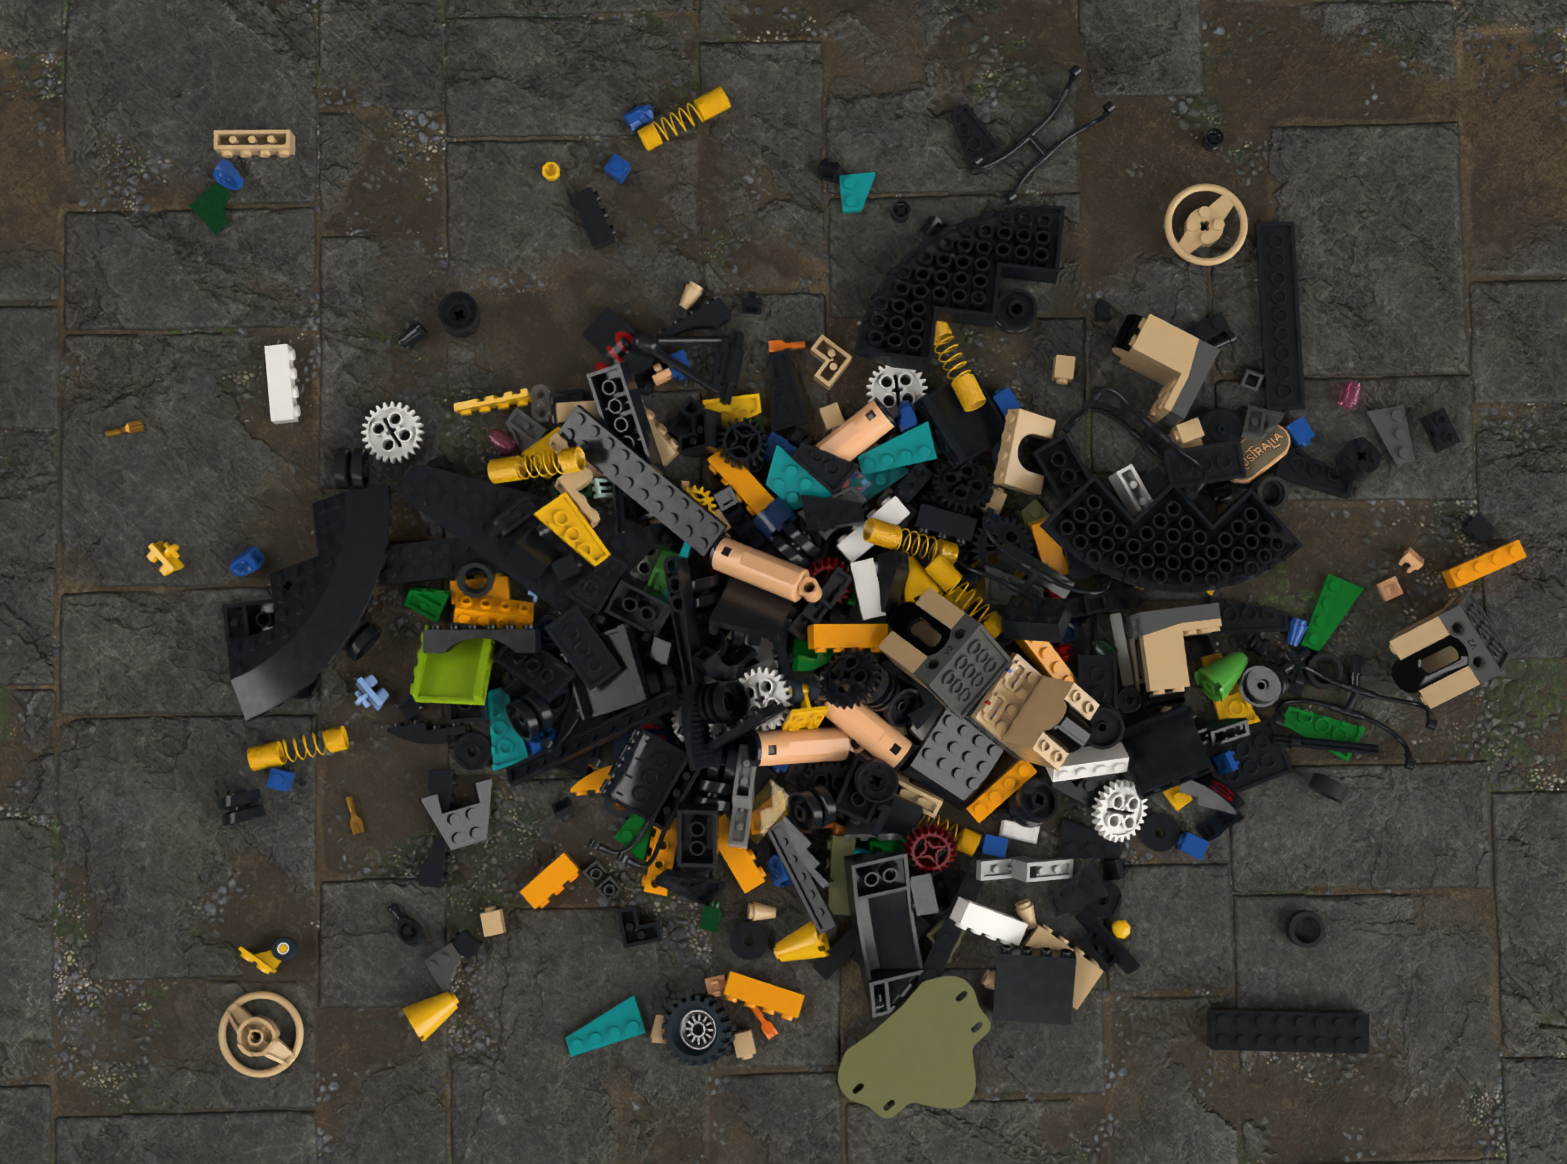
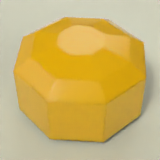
M546 162L542 166L543 177L548 181H556L560 177V167L555 162Z
M1117 919L1111 924V933L1116 938L1125 939L1130 934V925L1125 920Z

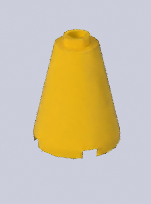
M560 427L555 428L521 453L523 460L526 454L531 457L532 471L535 473L536 469L533 462L535 453H538L541 459L542 475L547 473L542 459L545 451L550 457L549 472L555 473L556 469L552 462L553 450L548 446V442L552 435L560 431ZM545 453V454H544V460H545V465H546V467H547V469H548V468H549V461H548V456H547V454ZM554 453V463L556 467H558V458L557 455ZM536 454L535 463L539 471L540 463L539 458ZM526 456V465L531 469L529 457ZM548 473L547 476L541 477L550 480L553 477V475H550Z
M908 555L909 574L903 595L907 609L915 611L921 609L915 603L929 587L941 596L943 592L936 582L929 577L927 572L924 571V568L916 558Z
M811 920L777 942L774 954L782 962L823 958L830 955L826 952L830 950L826 933L824 932L819 935Z
M447 991L408 1005L402 1010L423 1042L458 1008L456 1004L459 1001L454 993L449 994Z

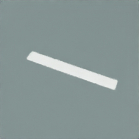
M1121 613L1110 614L1123 686L1132 685L1134 681Z

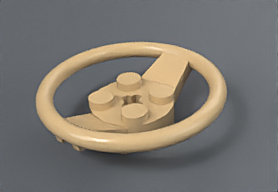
M1202 183L1185 188L1173 198L1166 210L1164 229L1170 246L1181 258L1196 265L1210 266L1229 260L1240 250L1246 239L1248 220L1244 206L1231 191L1216 184ZM1199 191H1211L1222 195L1209 207L1203 206L1196 209L1187 217L1184 222V235L1178 243L1172 230V217L1178 204L1188 195ZM1234 206L1240 219V232L1235 244L1226 253L1217 257L1200 258L1191 255L1199 247H1210L1220 238L1225 226L1224 219ZM1200 224L1205 225L1207 231H1206V230L1202 231V230L1200 229V228H1201V225H1200Z
M270 991L250 992L237 998L224 1012L218 1030L219 1046L225 1060L238 1072L257 1078L270 1077L288 1068L297 1058L304 1038L302 1019L295 1006L285 997ZM254 999H269L281 1004L290 1013L295 1024L296 1039L293 1049L278 1038L280 1030L272 1019L263 1015L253 1016L241 1005ZM230 1021L237 1032V1046L242 1053L249 1057L265 1056L280 1064L273 1068L257 1070L246 1067L238 1062L231 1054L227 1044L226 1030L228 1022ZM254 1032H259L261 1034V1039L256 1040V1034Z

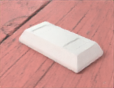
M1002 820L999 836L1037 844L1040 826L1026 828L1016 823L1015 820L1013 822L1011 820Z

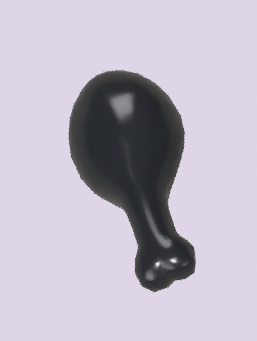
M393 903L388 907V912L393 914L397 920L399 938L409 946H417L422 940L420 926L414 920L404 917L399 911L398 905Z

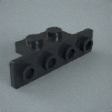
M1088 908L1075 916L1076 920L1087 930L1079 944L1105 972L1110 970L1115 962L1127 975L1140 967V964Z

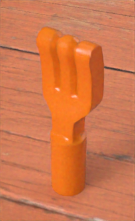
M782 340L768 341V353L780 352L785 349L806 348L805 341L785 343Z
M758 1006L755 1009L750 1008L757 1020H760L761 1029L768 1040L778 1034L773 1024L765 1020L764 1014Z

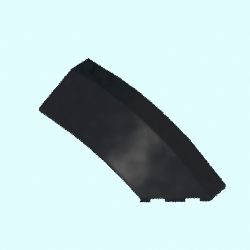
M862 852L844 856L851 924L872 1018L891 1014L896 1008L895 1004L898 1000L904 997L913 986L911 983L917 975L920 976L925 970L922 964L913 914L907 852Z

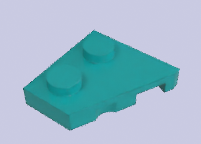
M875 172L839 175L843 214L862 212L875 178Z

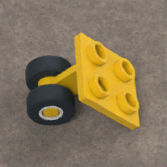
M808 677L804 680V684H801L799 679H790L787 683L789 701L791 703L801 702V709L790 710L782 725V730L793 732L801 728H817L829 710L828 706L811 707L810 701L818 700L820 695L818 680L815 677Z
M288 937L276 939L272 944L271 950L254 954L242 946L238 948L242 952L240 954L241 957L248 962L253 963L255 961L258 963L256 967L267 974L269 972L276 973V968L280 962L293 960L299 950L297 943Z

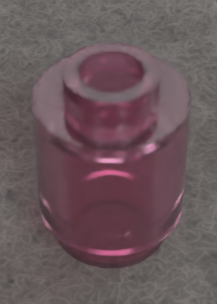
M1346 381L1338 401L1342 409L1352 410L1357 408L1362 392L1361 384L1354 381Z
M495 428L487 437L489 445L504 456L510 455L516 448L515 440L502 430Z

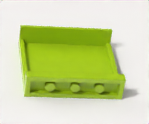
M425 625V630L430 629L429 625ZM422 632L421 649L417 651L418 664L414 667V683L410 685V694L413 695L415 701L421 703L485 705L496 640L479 637L471 638L456 645L449 652L423 653Z

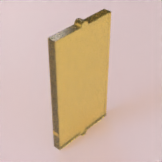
M772 779L755 797L753 803L749 837L756 844L761 841L788 809L789 795L785 792V788H781Z

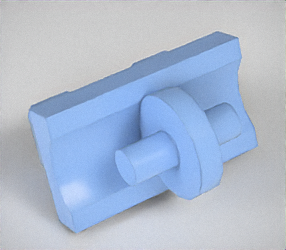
M372 674L365 678L360 677L357 679L355 685L359 690L354 693L358 698L355 704L357 706L363 704L366 708L372 704L377 711L381 709L383 703L389 697L387 691L382 688L375 693L371 689L378 683Z

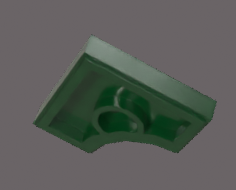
M217 182L189 205L215 235L230 223L226 217L225 208L231 195Z

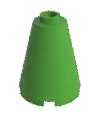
M1235 651L1198 669L1194 674L1197 685L1201 683L1204 687L1202 692L1215 702L1219 700L1221 702L1226 698L1248 667V658L1244 653Z

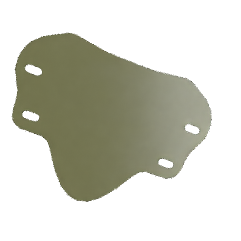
M942 976L921 983L896 1012L871 1034L848 1048L845 1052L838 1071V1084L844 1095L854 1102L868 1106L885 1119L894 1117L911 1103L945 1109L959 1108L969 1103L976 1088L972 1050L974 1045L991 1028L988 1017L979 1007L972 986L957 976ZM962 991L967 992L966 997L961 1001H956V997ZM978 1022L983 1024L976 1032L971 1031V1028ZM862 1083L864 1085L863 1089L854 1094L852 1090ZM893 1100L895 1104L889 1110L885 1111L883 1107L889 1101Z

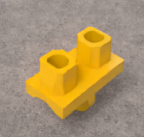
M161 540L148 546L150 551L147 554V558L153 563L159 560L163 563L159 571L164 576L170 575L185 566L178 559L180 555L176 552L179 549L177 543L170 545L168 542L164 543Z

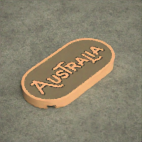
M1280 425L1276 426L1261 442L1244 438L1241 441L1247 477L1229 481L1237 484L1250 483L1283 458L1290 446V436L1286 429Z

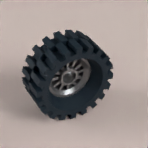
M702 993L681 998L676 1001L677 1004H672L669 1007L671 1012L666 1013L664 1016L668 1022L662 1023V1029H666V1033L662 1034L663 1040L668 1039L669 1043L665 1047L667 1050L673 1049L671 1053L673 1058L680 1057L679 1062L683 1064L688 1062L689 1066H701L717 1061V1059L726 1055L725 1051L731 1049L732 1045L729 1043L735 1041L736 1035L731 1034L732 1031L736 1030V1025H731V1020L735 1018L733 1014L728 1015L727 1011L730 1010L728 1005H721L723 1003L722 999H714V995ZM699 1024H701L704 1028L702 1034L698 1031Z

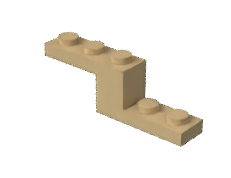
M558 433L550 437L548 446L552 450H556L558 455H560L561 449L569 448L567 441L560 437ZM585 466L583 471L563 474L557 479L554 486L561 494L566 492L593 529L600 521L599 513L596 509L591 508L587 503L586 497L579 493L580 490L590 484L594 477L590 468Z
M864 751L856 753V755L867 760L876 759ZM897 769L896 773L899 783L894 795L922 806L924 809L923 813L935 818L944 799L910 783V777L902 773L900 769Z

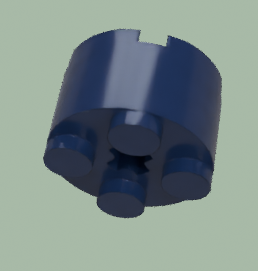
M778 497L764 511H761L752 522L771 543L778 535L777 533L781 535L784 533L783 528L789 521L793 523L799 516L784 500Z

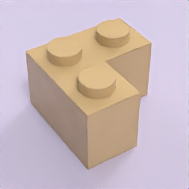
M823 334L810 349V354L823 363L814 375V380L829 391L852 362V356Z
M1198 417L1180 423L1169 430L1170 434L1168 436L1181 448L1203 445L1201 438L1205 434Z

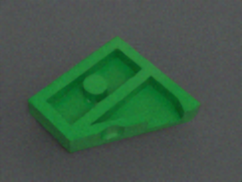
M633 813L614 838L627 847L641 832L647 820ZM651 824L641 840L630 850L642 861L646 856L652 828Z

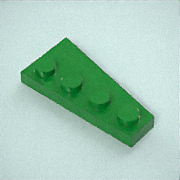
M1327 574L1309 618L1308 628L1299 645L1319 652L1364 588Z
M1287 706L1283 713V716H1285L1283 726L1307 738L1358 743L1366 729L1365 727ZM1326 750L1344 761H1348L1352 755L1349 752Z

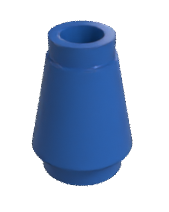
M1292 617V620L1289 621L1287 644L1299 645L1308 628L1306 626L1308 621Z

